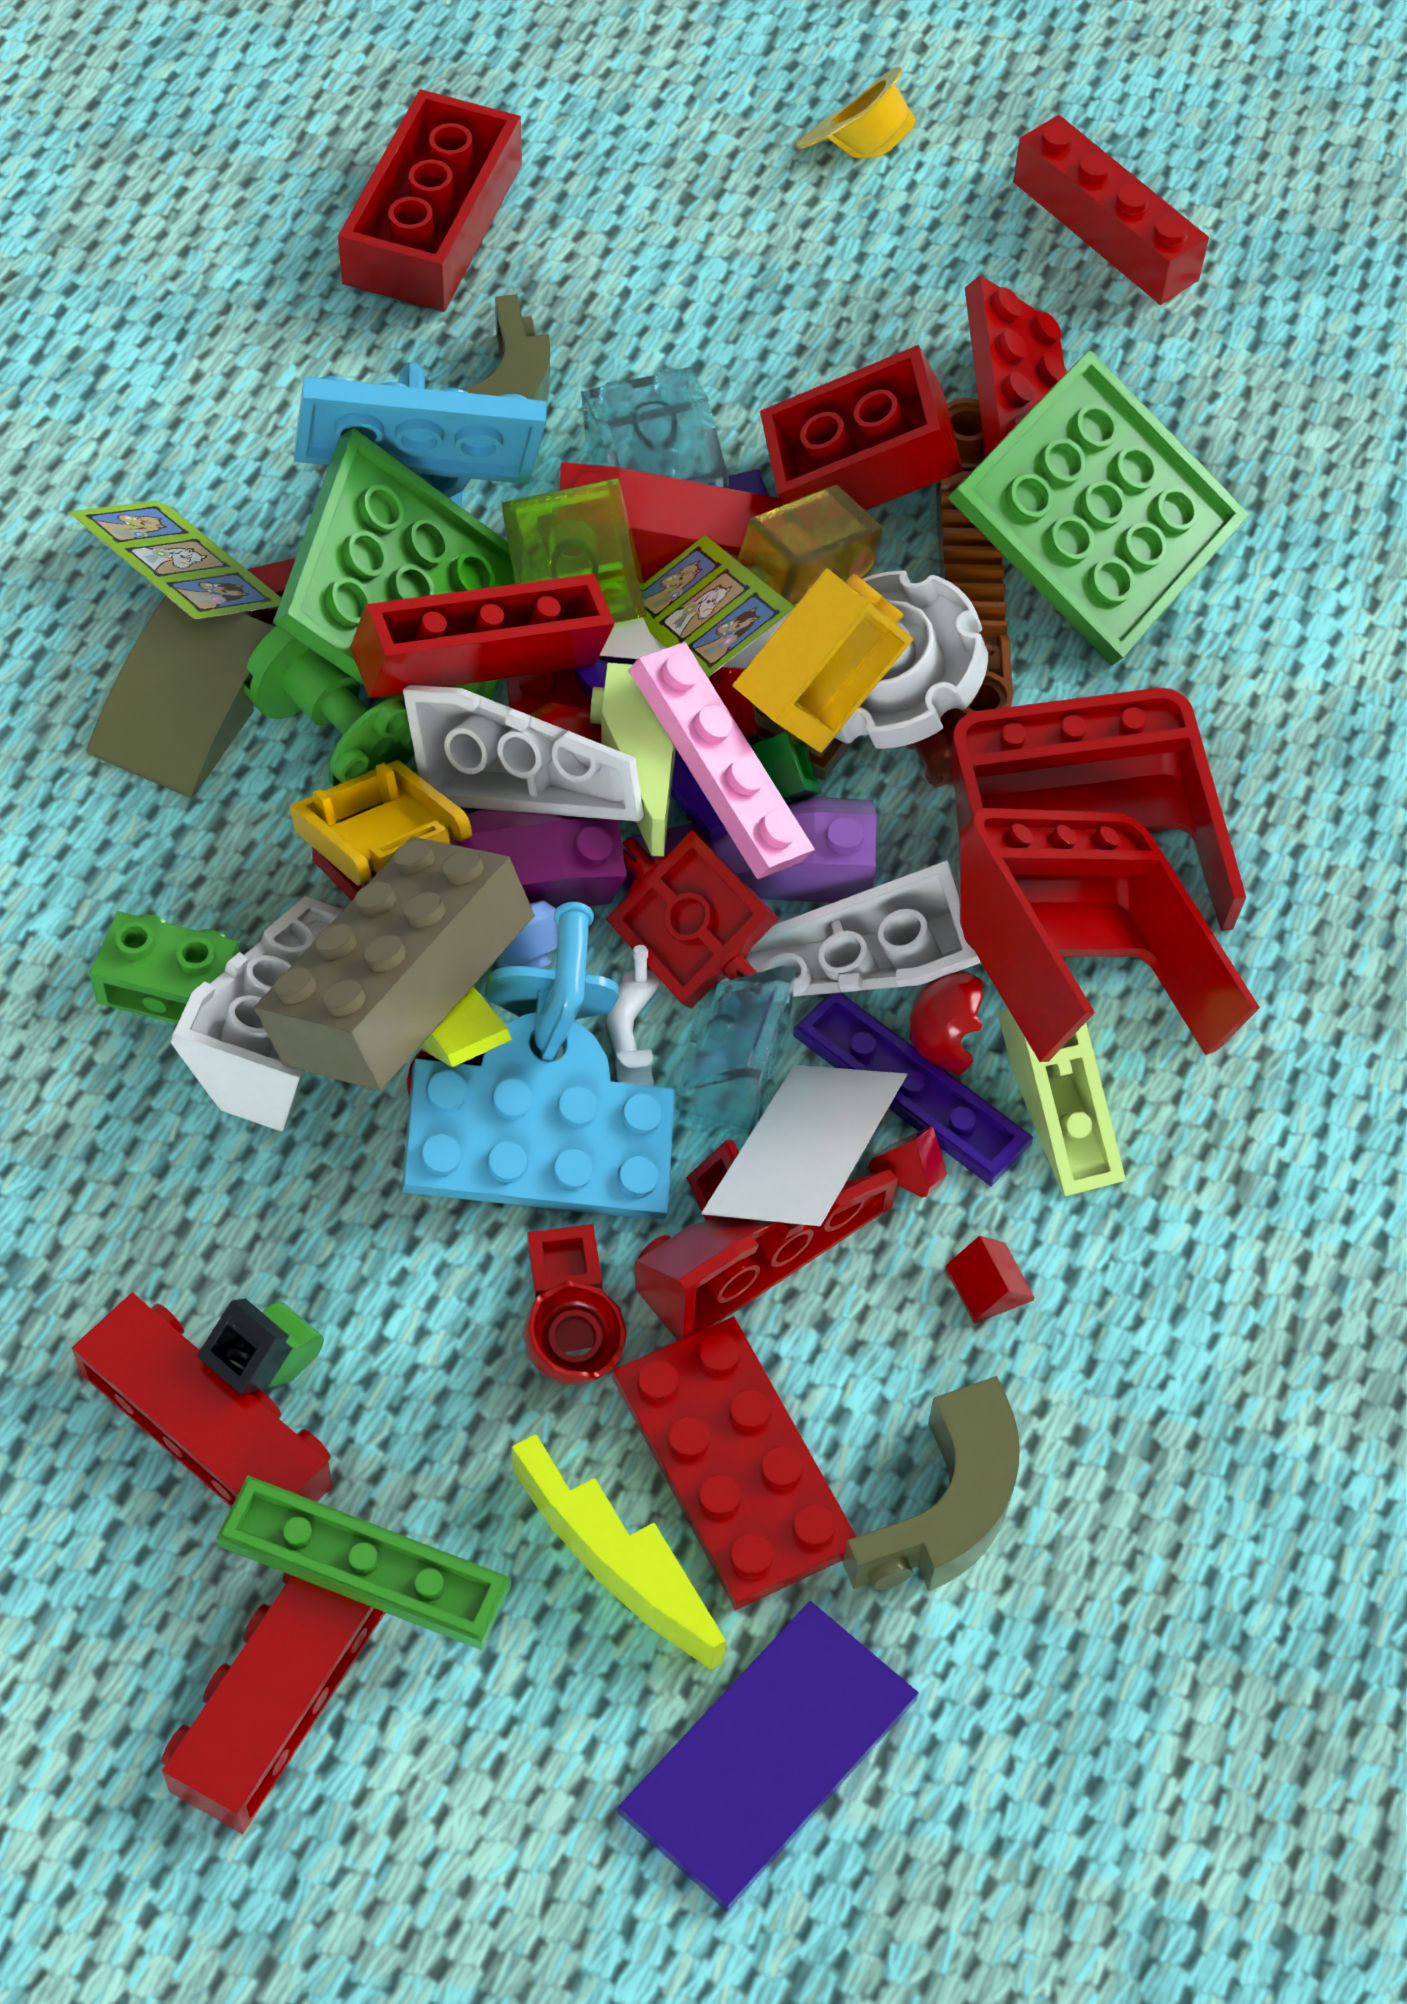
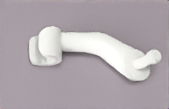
M637 945L632 950L635 970H631L623 976L619 986V998L613 1010L607 1014L606 1025L615 1054L618 1082L654 1086L651 1065L653 1064L652 1050H637L633 1026L634 1019L659 987L660 979L652 970L647 969L648 949L646 946Z

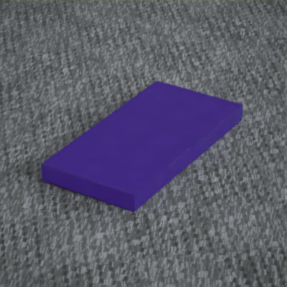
M809 1601L618 1806V1814L728 1912L917 1701L919 1692L812 1601Z

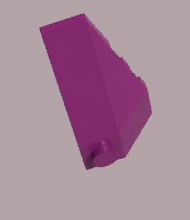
M481 809L467 814L472 829V837L461 842H457L452 837H449L451 845L509 856L529 903L544 900L555 908L568 902H580L589 907L611 904L627 877L618 820ZM374 870L371 871L372 879L377 874ZM369 882L362 884L361 888L366 886Z

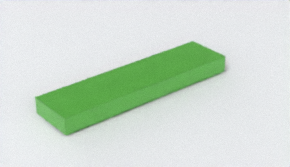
M249 1475L216 1537L219 1547L479 1650L483 1649L511 1588V1579L508 1576Z

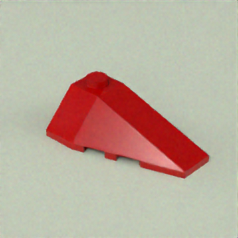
M561 462L554 481L549 579L595 574L604 598L609 594L625 595L639 588L704 535L744 566L778 559L783 556L785 506L780 498L621 467Z
M890 1169L846 1181L821 1226L718 1217L690 1225L673 1237L669 1235L660 1236L649 1243L640 1253L638 1260L635 1261V1289L676 1340L679 1341L723 1321L893 1207L898 1178Z

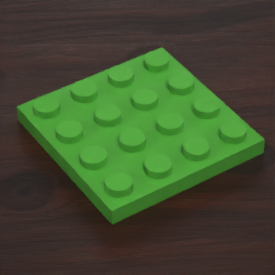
M1090 349L947 497L1111 665L1117 663L1131 650L1250 515Z
M353 427L339 437L273 623L364 685L350 646L366 604L527 583L534 561ZM498 680L450 687L463 688L492 700ZM403 694L382 696L381 698L386 700Z

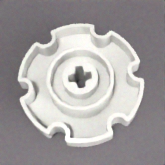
M889 571L862 578V580L904 614L897 625L912 636L914 640L834 737L842 742L851 743L858 736L869 735L874 747L877 749L909 745L942 730L943 725L940 718L946 711L954 708L965 710L973 701L983 683L988 664V651L981 634H979L982 631L981 622L973 604L958 587L935 575L928 576L923 582L911 583L906 571Z

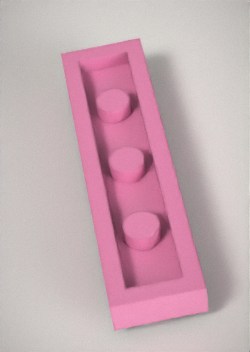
M686 642L639 657L628 670L757 880L803 862L815 850Z

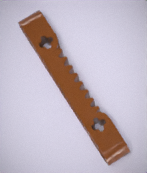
M971 398L955 399L947 403L964 471L936 482L940 577L958 587L969 598L977 612L982 625V631L979 634H981L988 651V664L983 683L970 705L965 710L954 708L947 711V727L951 738H953L956 724L965 715L975 711L1011 707L1013 698L1010 642L1007 635L1008 623L1005 621L1006 602H1004L1003 554L947 498L985 458L979 401Z

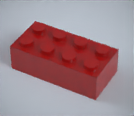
M419 89L338 235L342 284L445 312L522 166L521 116Z

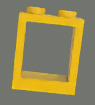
M826 568L732 686L775 723L822 753L914 638L897 625L904 614L856 574L852 573L848 580L844 582Z

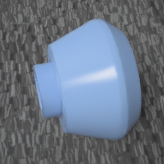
M544 900L530 903L535 916L496 959L494 963L498 968L507 966L543 968L551 964L547 953L558 946V925L554 921L555 907Z

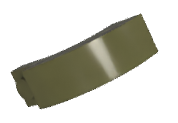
M517 294L495 297L496 338L501 363L483 381L460 389L468 393L493 396L518 394L527 399L548 402L550 393L549 334L535 336L532 317H522Z
M997 1376L933 1398L928 1424L945 1460L949 1474V1487L942 1498L922 1514L847 1540L843 1566L853 1589L872 1583L875 1590L892 1588L910 1578L913 1574L912 1568L918 1567L928 1590L931 1591L960 1576L974 1565L990 1547L1004 1522L1018 1474L1020 1454L1015 1417Z

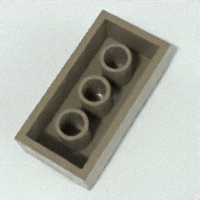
M411 837L405 844L400 846L388 863L366 886L357 892L350 904L326 929L318 934L311 946L285 973L278 977L272 988L254 1006L283 1065L381 1091L535 916L510 857L417 837Z

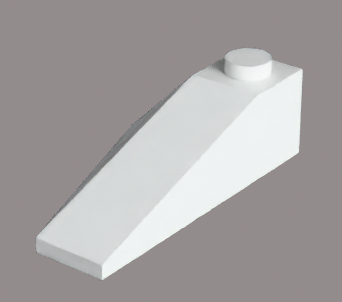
M408 685L403 689L418 775L458 807L637 822L644 817L635 757L463 688Z
M948 860L777 923L751 948L749 955L746 957L749 964L768 982L764 992L753 986L760 994L755 1000L917 986L981 963L977 954L968 945L960 925L959 885ZM728 977L720 981L723 995L728 1003L748 1001Z
M304 896L264 930L260 942L244 955L240 952L227 962L225 971L210 984L204 981L191 993L173 1033L171 1044L220 1111L283 1132L306 1071L283 1065L254 1006L272 988L278 977L298 960L315 941L318 934L326 929L343 909Z

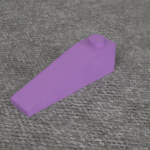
M809 797L786 802L815 850L803 862L758 880L729 834L710 843L694 823L667 828L664 855L671 852L691 830H694L717 851L761 899L834 903L873 888L876 869L877 814L873 800ZM642 834L627 837V839L635 838L653 860L661 857L651 855ZM625 866L627 877L624 880L623 892H629L636 877Z

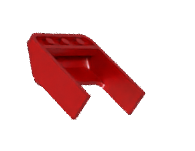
M1152 688L975 711L965 715L958 721L951 742V757L959 832L973 814L981 808L1119 812L1137 820L1149 833L1174 829L1182 830L1188 833L1194 840L1221 931L1233 930L1246 900V894L1194 710L1185 696L1169 688Z
M981 808L973 814L960 830L959 904L960 925L964 938L977 954L1039 1062H1049L1095 1013L1062 957L1134 956L1145 961L1155 972L1205 1055L1218 1051L1260 1008L1149 831L1134 818L1119 812Z

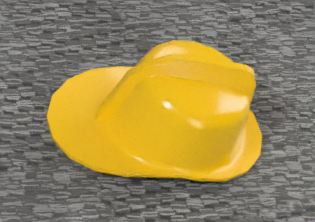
M896 67L886 72L853 102L824 119L796 142V148L803 149L828 138L854 158L880 157L889 152L914 128L916 123L915 116L895 84L902 74V69Z

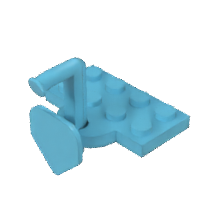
M408 362L401 369L398 382L373 384L347 381L338 376L304 377L295 436L294 462L330 465L339 437L354 427L462 507V491L470 479L521 484L530 483L546 425L547 401L527 399L518 394L502 396L473 394L458 388L442 390L425 389V373L419 363Z
M568 902L557 907L554 912V921L559 926L556 970L526 966H507L495 969L490 973L485 985L484 997L519 1017L505 1024L511 1035V1041L485 1052L480 1066L459 1064L451 1067L441 1061L415 1059L411 1077L402 1193L634 1218L664 1219L668 1214L675 1089L611 1081L608 1058L598 1040L591 1032L575 1021L576 1019L611 1012L619 998V986L616 982L606 977L586 974L588 930L594 920V913L589 906L580 902ZM562 1046L563 1056L555 1060L558 1049Z

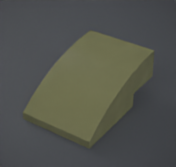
M165 596L140 634L108 695L87 746V754L192 799L254 712L253 703L245 696L243 690V683L250 687L253 678L246 670V666L257 645L275 626L241 612L193 619L170 598Z

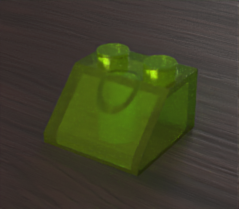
M619 478L501 502L515 584L595 574L615 623L647 616L642 573Z

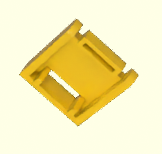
M399 760L389 764L383 762L376 765V769L327 790H316L312 792V796L289 805L295 832L358 886L371 881V871L374 870L378 873L394 856L396 850L411 837L450 844L449 837H452L457 842L472 837V829L466 813ZM381 802L384 803V804L379 805V806H377V807H375V808H372V809H370V810H368V811H365V812H363V813H361V814H358V815L353 816V817H351V818H349V819H346V820H344V821H342V822L336 823V821H339V820H341V819H343V818H346V817H348V816H351V815H353V814H355V813H358V812H360V811H362V810H365V809H367V808H369V807H372V806H374V805H377V804H379V803H381Z

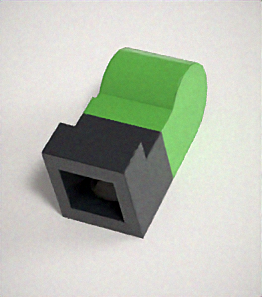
M246 1298L231 1300L197 1354V1357L241 1395L293 1381L318 1356L323 1347L324 1338L283 1302L274 1303L261 1312ZM230 1360H232V1361H234V1362H236V1363L242 1365L245 1369L243 1370V1369L239 1368V1367L236 1366L234 1363H232Z

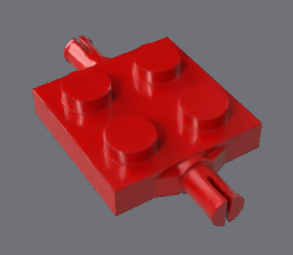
M691 830L671 852L655 860L641 847L635 838H628L622 842L630 851L628 852L623 849L625 866L633 873L636 880L633 882L627 897L607 916L606 921L632 949L637 945L646 946L648 949L647 966L681 1004L690 1009L717 982L727 977L743 993L748 1001L758 998L760 994L753 986L764 992L768 982L749 964L746 957L749 955L751 948L779 920L776 914L717 851L694 830Z

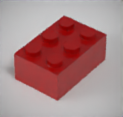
M919 345L760 410L777 495L803 536L964 471L943 388Z

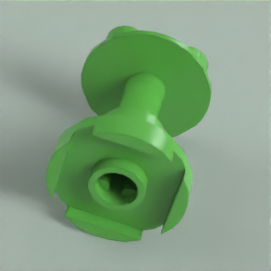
M279 626L274 627L251 654L246 670L253 678L250 687L243 683V690L245 696L263 715L272 719H283L291 717L302 710L315 724L328 725L332 723L343 734L335 747L329 763V781L333 787L376 769V765L383 762L389 764L399 760L406 765L414 756L404 695L386 699L369 709L358 698L360 683Z

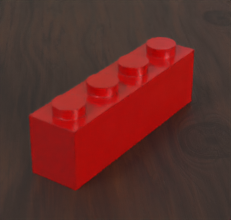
M1057 115L1020 137L1013 183L1159 305L1167 302L1200 280L1209 237L1062 116Z
M595 574L366 604L350 648L369 698L403 694V689L408 685L450 687L592 666L596 664L615 622Z
M131 1292L71 1347L80 1375L230 1507L234 1504L248 1475L316 1502L333 1487L328 1462L331 1456L325 1446L309 1431L301 1429L296 1434L279 1419L281 1417L280 1410L262 1390L240 1395L197 1357L201 1348L198 1349L183 1336L184 1329L181 1323L163 1305L156 1303L150 1308L137 1295Z
M284 1573L283 1583H285V1586L272 1606L266 1603L262 1604L250 1619L243 1636V1641L246 1645L232 1666L227 1663L222 1664L210 1679L203 1695V1702L206 1705L192 1726L182 1725L168 1742L162 1756V1764L165 1765L162 1773L169 1792L239 1833L244 1834L386 1612Z

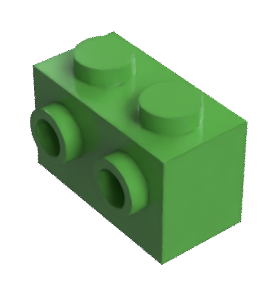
M117 911L89 973L97 1004L178 1024L191 993L204 981L210 984L225 971L227 962L240 952L239 943L215 930L202 929L196 931L169 924L166 920L155 915L142 914L136 916Z

